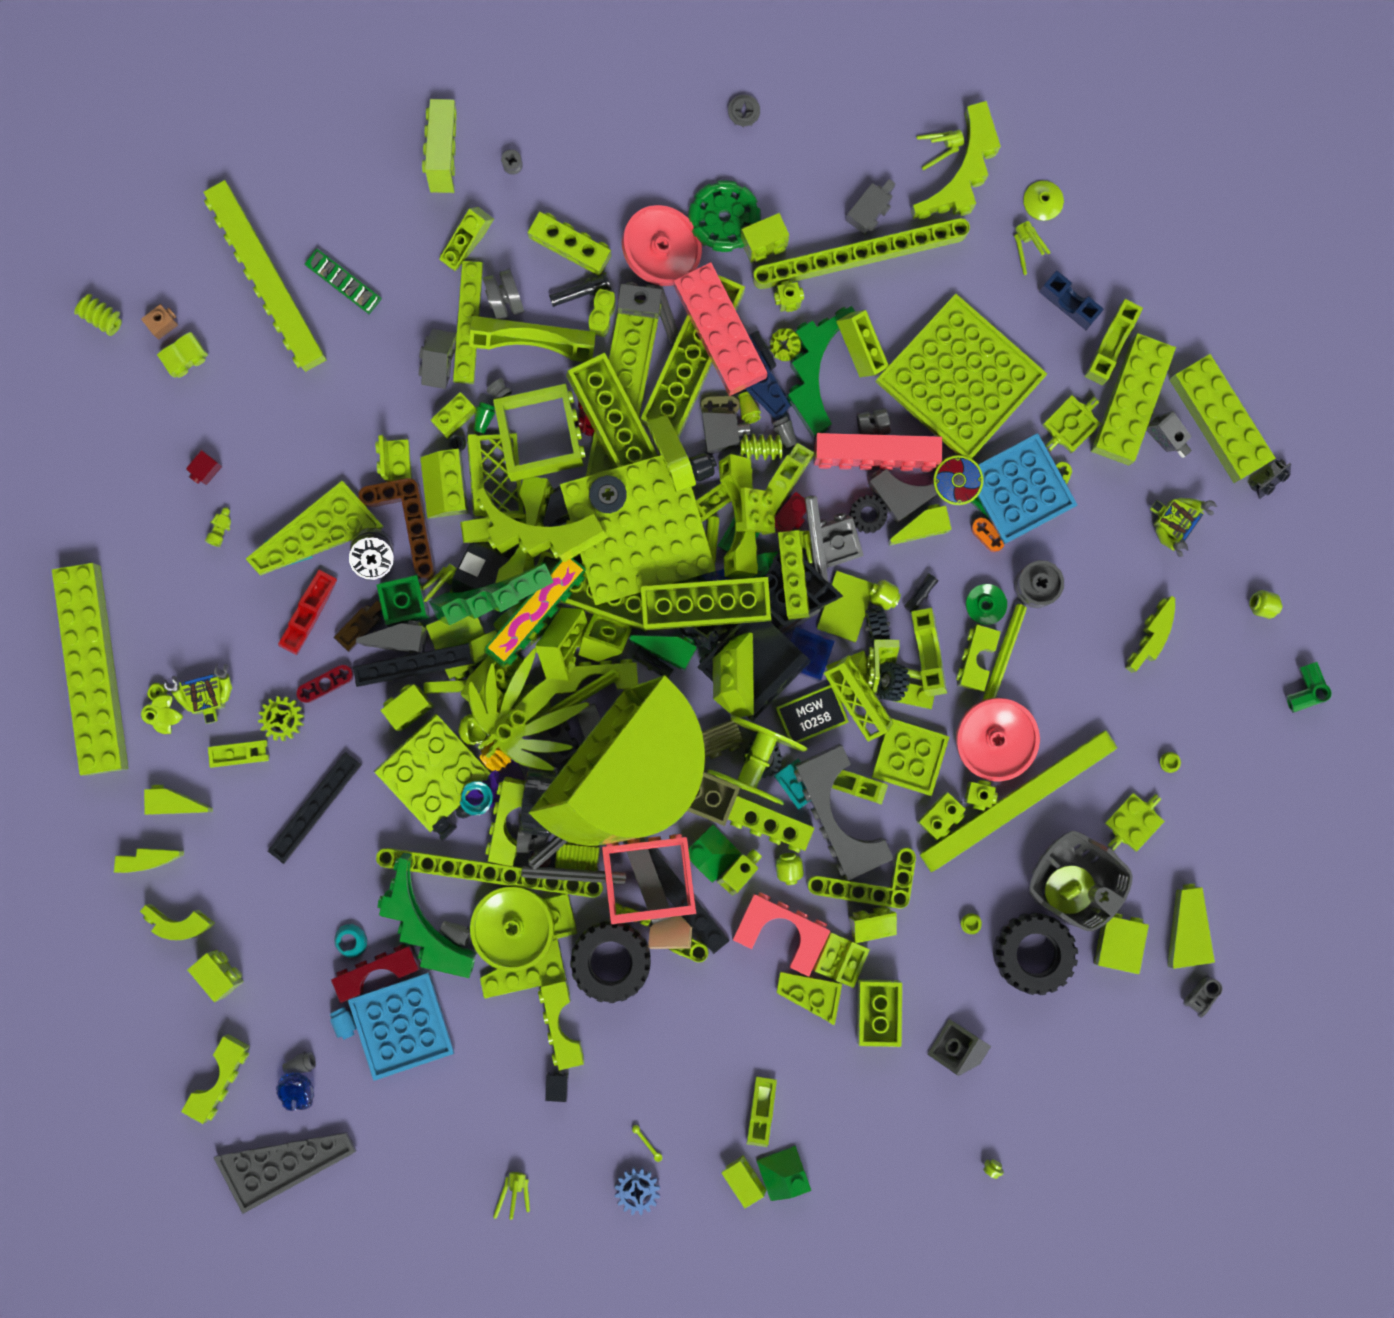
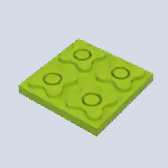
M437 714L374 770V773L429 832L433 830L432 827L442 817H448L460 805L461 794L468 783L486 781L491 774Z

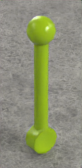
M634 1125L632 1132L637 1133L654 1155V1160L660 1162L662 1154L655 1151L640 1132V1127Z

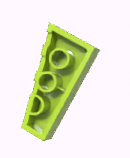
M430 99L429 108L426 107L428 125H425L424 132L427 143L423 144V153L426 155V160H422V172L426 173L430 193H454L455 191L452 176H455L454 156L456 155L455 138H453L456 137L457 119L455 100Z

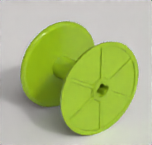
M731 715L730 718L734 723L757 733L749 754L744 755L746 761L737 780L711 769L707 773L770 801L784 805L781 799L757 789L765 767L770 766L768 760L776 742L803 752L807 751L808 748L776 732Z

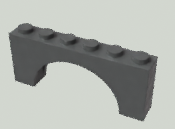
M837 744L794 764L796 768L793 771L798 783L802 781L805 787L802 792L806 801L811 800L814 808L810 810L815 820L819 819L822 827L819 830L823 838H828L831 844L828 846L832 858L836 857L839 862L836 867L841 877L845 875L848 880L853 879L894 859L886 841L882 837L875 840L853 838L839 828L832 815L830 807L832 785L839 773L851 765L841 744Z

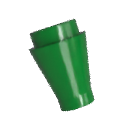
M483 402L476 406L473 430L485 434L487 427L496 414L494 406Z

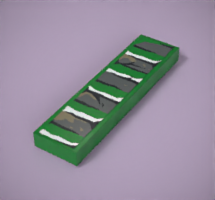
M318 249L314 251L304 264L368 315L371 314L382 300L376 293Z

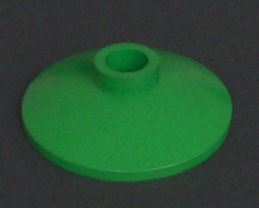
M981 584L972 589L968 594L966 610L975 622L982 625H992L1004 617L1007 611V599L1003 591L997 586ZM983 602L989 604L988 609L982 607Z

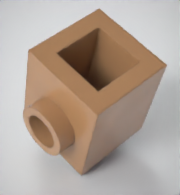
M161 304L141 318L158 340L178 326L174 320L177 317L169 307L165 309Z

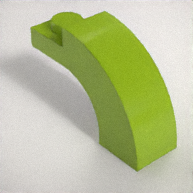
M152 904L144 905L140 910L144 915L145 921L152 925L156 924L151 932L168 940H185L199 936L215 924L214 921L200 910L193 911L183 921H175L168 918Z

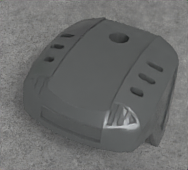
M1069 831L1055 840L1038 860L1030 878L1029 894L1038 904L1064 920L1067 924L1085 931H1094L1108 923L1123 905L1130 892L1133 875L1129 867L1110 848L1082 833ZM1088 849L1090 850L1087 854L1082 856L1084 852H1086ZM1097 856L1099 857L1097 860L1091 863V860H1093ZM1061 867H1081L1090 873L1095 882V885L1088 891L1091 903L1080 912L1072 914L1062 913L1048 903L1045 892L1042 896L1048 878Z

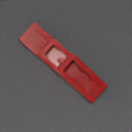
M318 570L299 601V607L289 621L288 628L278 643L279 647L298 655L337 582L336 578Z

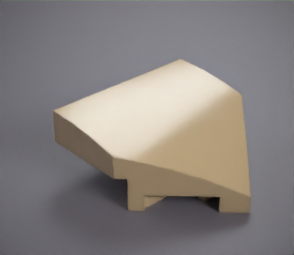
M674 916L655 923L650 927L648 947L650 949L691 948L692 927L682 916Z

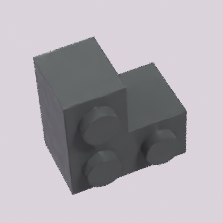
M432 329L430 335L425 337L424 347L421 346L419 358L422 359V364L419 367V376L422 377L421 385L446 389L450 380L451 360L456 350V333Z

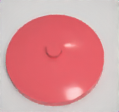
M662 205L648 206L636 212L626 224L622 234V250L629 267L643 280L659 286L674 285V280L696 270L702 255V243L691 232L694 227L688 217L674 208Z
M990 698L972 706L962 717L956 732V748L963 764L975 775L989 781H1006L1022 774L1033 763L1040 744L1038 725L1032 714L1021 704L1006 698Z

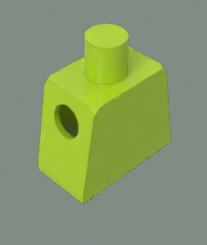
M754 849L747 856L742 854L717 883L732 896L737 894L758 870L755 864L762 856ZM741 866H744V867H745V869H746V872H745V873L741 871V869H740Z

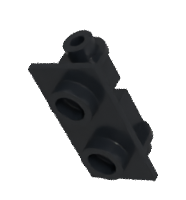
M1283 459L1276 460L1266 469V472L1270 475L1269 477L1262 472L1252 481L1250 487L1253 491H1259V499L1265 495H1270L1277 484L1285 482L1290 477L1291 463L1286 465Z
M711 626L679 628L682 634L685 636L689 635L699 646H705L709 650H711L710 642L712 640L716 641L719 637L717 630Z

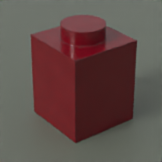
M201 450L187 466L186 470L191 473L188 477L197 484L202 482L207 485L222 466Z

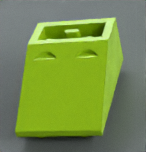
M488 656L468 677L460 695L469 702L468 683L472 682L485 707V680L489 665L493 663L497 686V712L499 713L507 686L523 660L518 656L511 665L506 664L503 668Z
M885 906L873 908L874 912L867 913L865 910L853 912V916L849 917L854 943L897 935L896 912Z

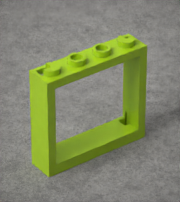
M566 384L493 400L507 473L511 482L584 466L582 458L586 457L583 445L579 446L578 441L582 439L580 427L575 426V421H578L576 409L571 407V403H574L572 390L568 391ZM563 398L574 453L516 466L505 410Z

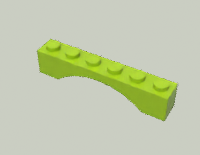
M472 316L469 347L490 350L507 345H531L555 351L573 361L586 362L593 358L595 332Z
M730 454L719 461L720 482L731 499L735 521L738 523L742 522L741 488L753 489L751 459ZM736 524L733 543L728 553L724 556L725 577L747 579L757 575L758 570L755 532L736 531Z
M531 477L523 479L519 495L524 503L526 524L544 527L545 513L550 496L554 493V488L547 478ZM519 546L511 559L499 569L495 583L533 568L535 557L532 558L528 552L524 553Z

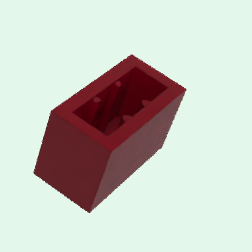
M797 492L792 495L774 518L775 532L777 534L779 532L792 531L795 527L799 529L806 520L803 518L807 513L805 498Z

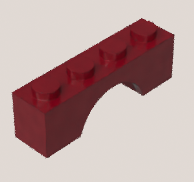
M402 944L393 948L394 953L387 955L386 952L374 956L375 961L367 963V960L355 964L356 969L348 972L346 968L336 972V977L331 979L340 1003L362 994L364 982L367 976L374 970H389L398 978H401L421 969L413 946L406 947V944Z

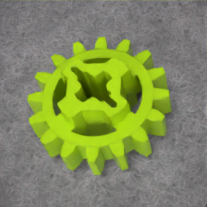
M277 696L276 702L273 699H269L270 705L263 704L262 706L265 711L258 713L263 716V719L258 720V723H263L264 725L260 730H267L266 737L273 735V740L278 741L279 737L282 741H286V736L293 739L294 732L300 733L298 726H304L300 719L304 718L305 715L299 714L302 707H295L297 701L293 700L290 702L289 697H285L282 701V698ZM279 705H286L290 709L283 711ZM272 712L271 718L268 720L269 713ZM279 715L285 716V718H283L284 723L278 722V720L280 719ZM292 718H295L294 724L291 726ZM280 727L283 733H278L273 728Z

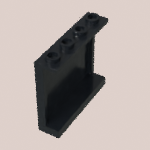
M770 621L733 625L728 631L729 635L724 640L720 639L714 645V650L709 655H704L697 666L713 682V658L734 636L753 633L754 715L747 716L751 721H754L811 663L810 659Z

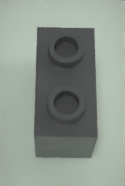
M633 282L621 284L618 313L659 319L662 289H658L654 285L641 287ZM643 296L646 300L643 303H637L635 298Z

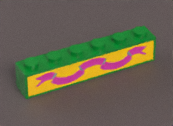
M573 558L566 562H563L561 559L550 572L554 583L532 593L488 643L484 652L503 668L506 664L511 665L518 657L516 655L520 648L524 650L532 641L530 636L534 632L538 634L545 626L543 621L548 616L552 618L559 610L556 606L561 600L565 603L572 595L570 590L574 585L579 587L585 580L584 574L586 569Z

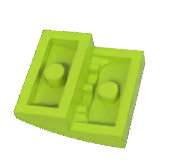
M830 932L812 970L854 988L870 949Z

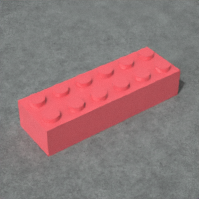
M708 263L674 280V289L728 395L731 396L766 379L767 371L712 263Z
M817 433L814 441V465H819L820 469H830L831 466H839V469L847 470L854 466L860 467V470H871L872 467H880V470L883 471L886 469L890 471L892 468H901V471H913V468H921L923 472H932L942 462V437Z

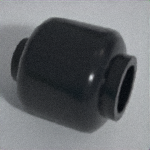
M700 452L689 457L696 481L701 482L714 475V467L717 466L713 455L709 456L706 452Z

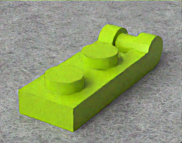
M267 740L208 747L209 767L215 768L269 761V755H266ZM252 748H257L258 756H252Z

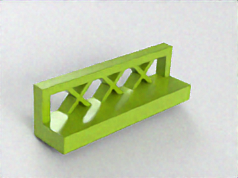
M850 655L842 658L839 664L825 670L824 675L868 742L889 732L893 725L892 720ZM840 670L844 676L843 682L835 680L832 673ZM845 688L853 690L855 693L854 699L846 697L844 694ZM856 705L864 707L866 710L865 716L857 714L855 711ZM867 722L875 724L878 731L870 734L866 728Z

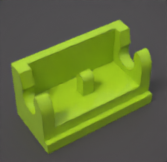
M744 1155L728 1164L726 1169L721 1172L744 1208L749 1207L765 1196L766 1188Z

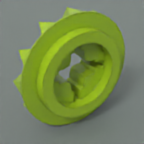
M788 328L778 329V331L772 334V338L769 341L770 351L773 353L774 358L781 361L792 360L799 354L801 348L798 335ZM779 340L782 342L788 340L786 344L788 349L781 350L782 344Z

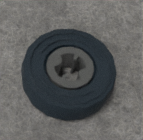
M605 475L599 477L592 483L589 490L591 504L602 513L610 514L617 512L623 507L627 497L625 485L614 476ZM605 489H611L610 492H614V496H611L610 500H605L606 497H602Z

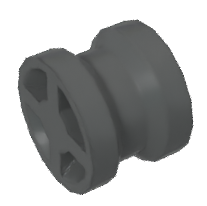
M507 150L503 153L501 162L505 172L510 175L518 174L523 168L521 155L515 150Z
M502 378L493 382L486 390L494 399L507 397L512 393V390L505 386V381Z

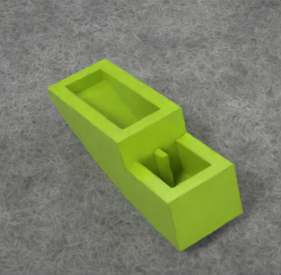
M845 770L839 773L832 785V789L880 805L883 803L888 787L885 783Z
M139 848L137 849L136 856H115L114 873H129L157 868L182 857L184 851Z
M756 1077L746 1142L748 1145L768 1147L777 1084L775 1079Z

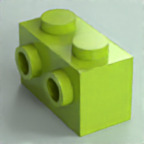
M945 792L917 823L935 840L939 838L944 839L950 832L948 828L953 823L958 824L965 815L963 813L966 809L948 792Z

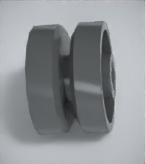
M510 268L500 271L499 276L502 285L498 286L496 277L493 274L483 277L486 287L485 293L491 309L493 308L496 319L507 318L508 312L505 304L508 303L514 315L525 312Z
M1038 560L1028 564L1018 572L1014 580V591L1017 598L1022 604L1030 608H1042L1054 603L1064 590V577L1061 570L1049 561ZM1037 582H1040V584H1041L1040 587H1037V585H1036Z

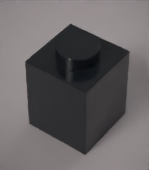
M552 1069V1073H547L545 1101L567 1102L569 1073H564V1070Z

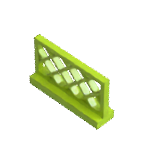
M516 433L510 434V436L513 440V451L516 466H518L519 454ZM471 434L467 436L473 520L488 516L486 510L482 511L476 501L479 499L476 491L484 488V484L488 479L498 485L492 494L488 491L486 492L500 506L498 508L499 511L504 509L505 511L502 513L505 515L524 514L523 501L519 495L521 480L515 481L517 488L511 493L503 486L509 476L501 484L492 477V474L498 468L508 475L507 470L501 466L505 458L498 463L490 456L496 448L503 452V448L499 445L501 443L500 434L480 436ZM489 440L494 445L488 454L481 449L480 441ZM487 458L496 465L490 474L482 467ZM500 488L509 495L503 504L493 497ZM512 497L518 503L519 511H510L504 505Z

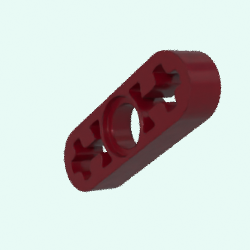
M340 665L301 685L296 692L297 698L301 702L311 703L350 683L354 678V672L349 666ZM342 669L344 671H349V674L346 675L347 679H337L336 681L339 684L336 685L334 678L331 677V674H334V677H337L341 675ZM324 678H328L331 681V686L327 690H323L320 687V681ZM315 683V687L320 692V694L317 695V692L314 691L309 694V699L307 697H302V694H304V689H314V686H312V684Z

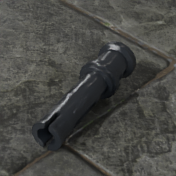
M604 272L602 276L594 279L587 278L585 283L552 295L550 294L549 297L552 306L555 307L589 294L590 296H595L599 289H608L609 291L612 289L607 274Z

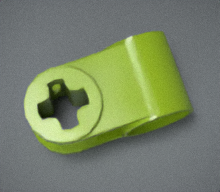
M691 937V948L668 949L698 963L705 961L709 954L708 947ZM702 947L705 950V956L702 958L695 957L693 953L694 948Z

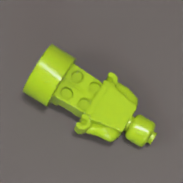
M223 508L221 514L217 513L210 521L214 526L206 536L205 542L221 547L224 531L230 530L231 520L227 517L230 513L229 508Z

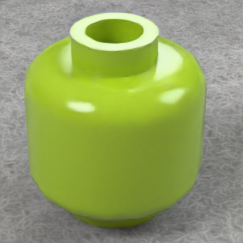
M880 580L877 584L873 583L868 592L871 595V603L878 607L882 606L884 610L895 608L901 597L898 587L886 580Z
M1260 590L1253 594L1249 601L1252 613L1267 619L1274 618L1281 612L1283 607L1278 594L1265 590Z
M795 853L781 854L780 858L776 860L777 878L785 882L786 885L797 884L798 880L803 877L802 859L796 856Z

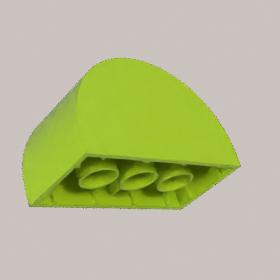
M665 675L624 689L529 811V814L555 836L571 843L586 846H599L650 836L667 829L677 822L689 809L699 791L705 764V749L700 724L685 696Z

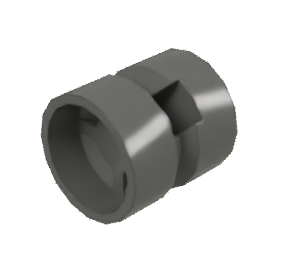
M886 408L876 409L872 414L868 411L856 414L859 434L888 435L891 433Z
M519 826L517 852L529 853L533 851L536 854L548 843L549 836L525 834L522 832L521 826Z

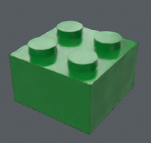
M418 575L377 584L385 624L388 627L401 623L406 624L408 621L430 618L427 603L424 602L425 595L421 578Z

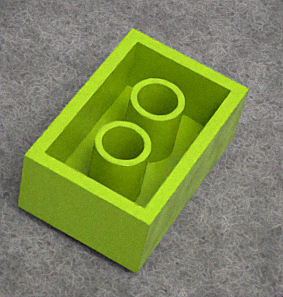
M858 979L857 1044L859 1046L902 1047V982L900 980Z

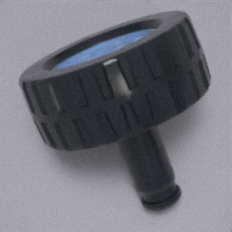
M554 767L553 771L529 768L521 808V830L525 834L550 836L552 834L529 814V811L560 773V769Z

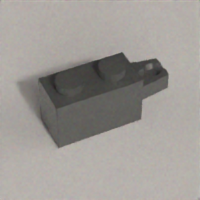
M890 179L883 187L872 183L849 211L846 221L864 235L868 230L872 232L879 223L877 219L880 215L885 216L890 210L891 206L889 204L893 197L890 193L896 184Z

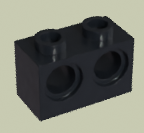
M567 721L558 725L561 729L558 736H551L550 729L540 732L544 741L567 743L573 747L567 755H561L560 752L550 753L555 765L570 759L580 747L576 738L570 737L568 731L571 729Z

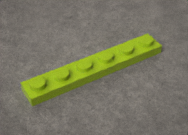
M462 261L454 383L475 384L477 348L469 347L472 316L480 317L483 262Z

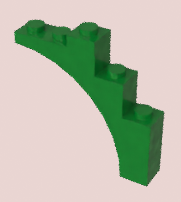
M852 306L847 309L842 307L835 312L836 316L829 319L827 317L820 321L818 327L811 321L810 323L803 322L796 328V334L806 354L800 353L792 359L794 362L791 364V369L802 386L797 384L792 387L787 398L813 439L816 438L817 433H824L832 426L820 396V364L831 339L840 330L836 321L849 313L856 312Z
M541 563L513 577L482 588L460 593L446 592L430 600L429 603L437 620L450 626L467 616L476 619L493 609L502 612L519 603V600L554 582L546 564Z
M404 852L400 858H396L394 870L397 872L396 877L391 880L390 890H387L378 900L379 916L401 921L398 928V934H401L400 942L421 946L418 959L421 960L420 967L470 978L477 952L463 948L448 940L426 919L416 901L412 888L410 872L412 854Z

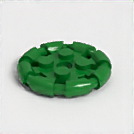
M719 180L716 184L710 185L709 183L702 187L694 196L695 200L693 203H690L688 211L689 221L692 222L694 227L691 231L694 237H697L703 246L707 245L716 252H732L733 249L743 248L744 244L741 239L743 225L750 226L761 221V209L757 206L758 200L747 187H741L737 185V182L730 180ZM720 191L721 195L714 198L713 193ZM733 192L739 195L738 200L731 197ZM702 203L707 205L705 210L700 208ZM749 206L750 212L745 213L744 208ZM723 212L728 213L731 217L726 222L719 219V215ZM705 221L706 226L700 227L699 222ZM712 234L718 237L716 241L710 238ZM735 235L736 240L730 242L728 236Z

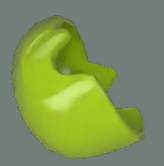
M473 714L464 716L460 721L458 733L464 743L475 745L484 742L487 735L479 727Z

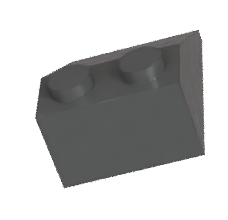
M408 621L407 624L401 623L356 639V643L367 647L422 653L425 652L428 630L420 622Z

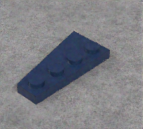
M747 333L767 371V377L746 388V390L777 421L791 408L792 404L751 335Z

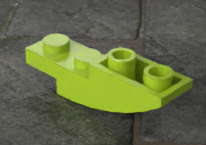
M799 443L785 457L765 490L773 492L774 518L814 457L815 453Z
M1175 597L1162 598L1156 606L1158 608L1157 612L1154 615H1149L1145 620L1144 624L1146 626L1143 631L1149 636L1145 635L1138 644L1140 646L1139 650L1136 653L1133 652L1126 660L1128 665L1125 668L1131 673L1136 672L1145 659L1149 661L1156 660L1162 651L1174 620Z

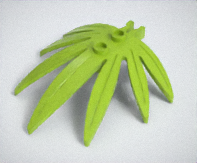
M534 648L525 657L511 678L503 696L499 713L497 712V686L493 663L489 665L485 680V707L472 682L468 683V700L474 719L488 736L478 748L482 749L492 741L494 742L489 748V753L485 755L487 758L491 757L497 748H500L509 758L523 766L553 771L555 768L525 751L556 753L570 750L573 747L551 741L524 740L522 737L543 732L565 722L585 709L589 703H581L554 711L525 725L529 719L548 703L565 682V680L545 679L511 710L530 672L536 654V648ZM570 664L568 670L569 674L575 667V664Z

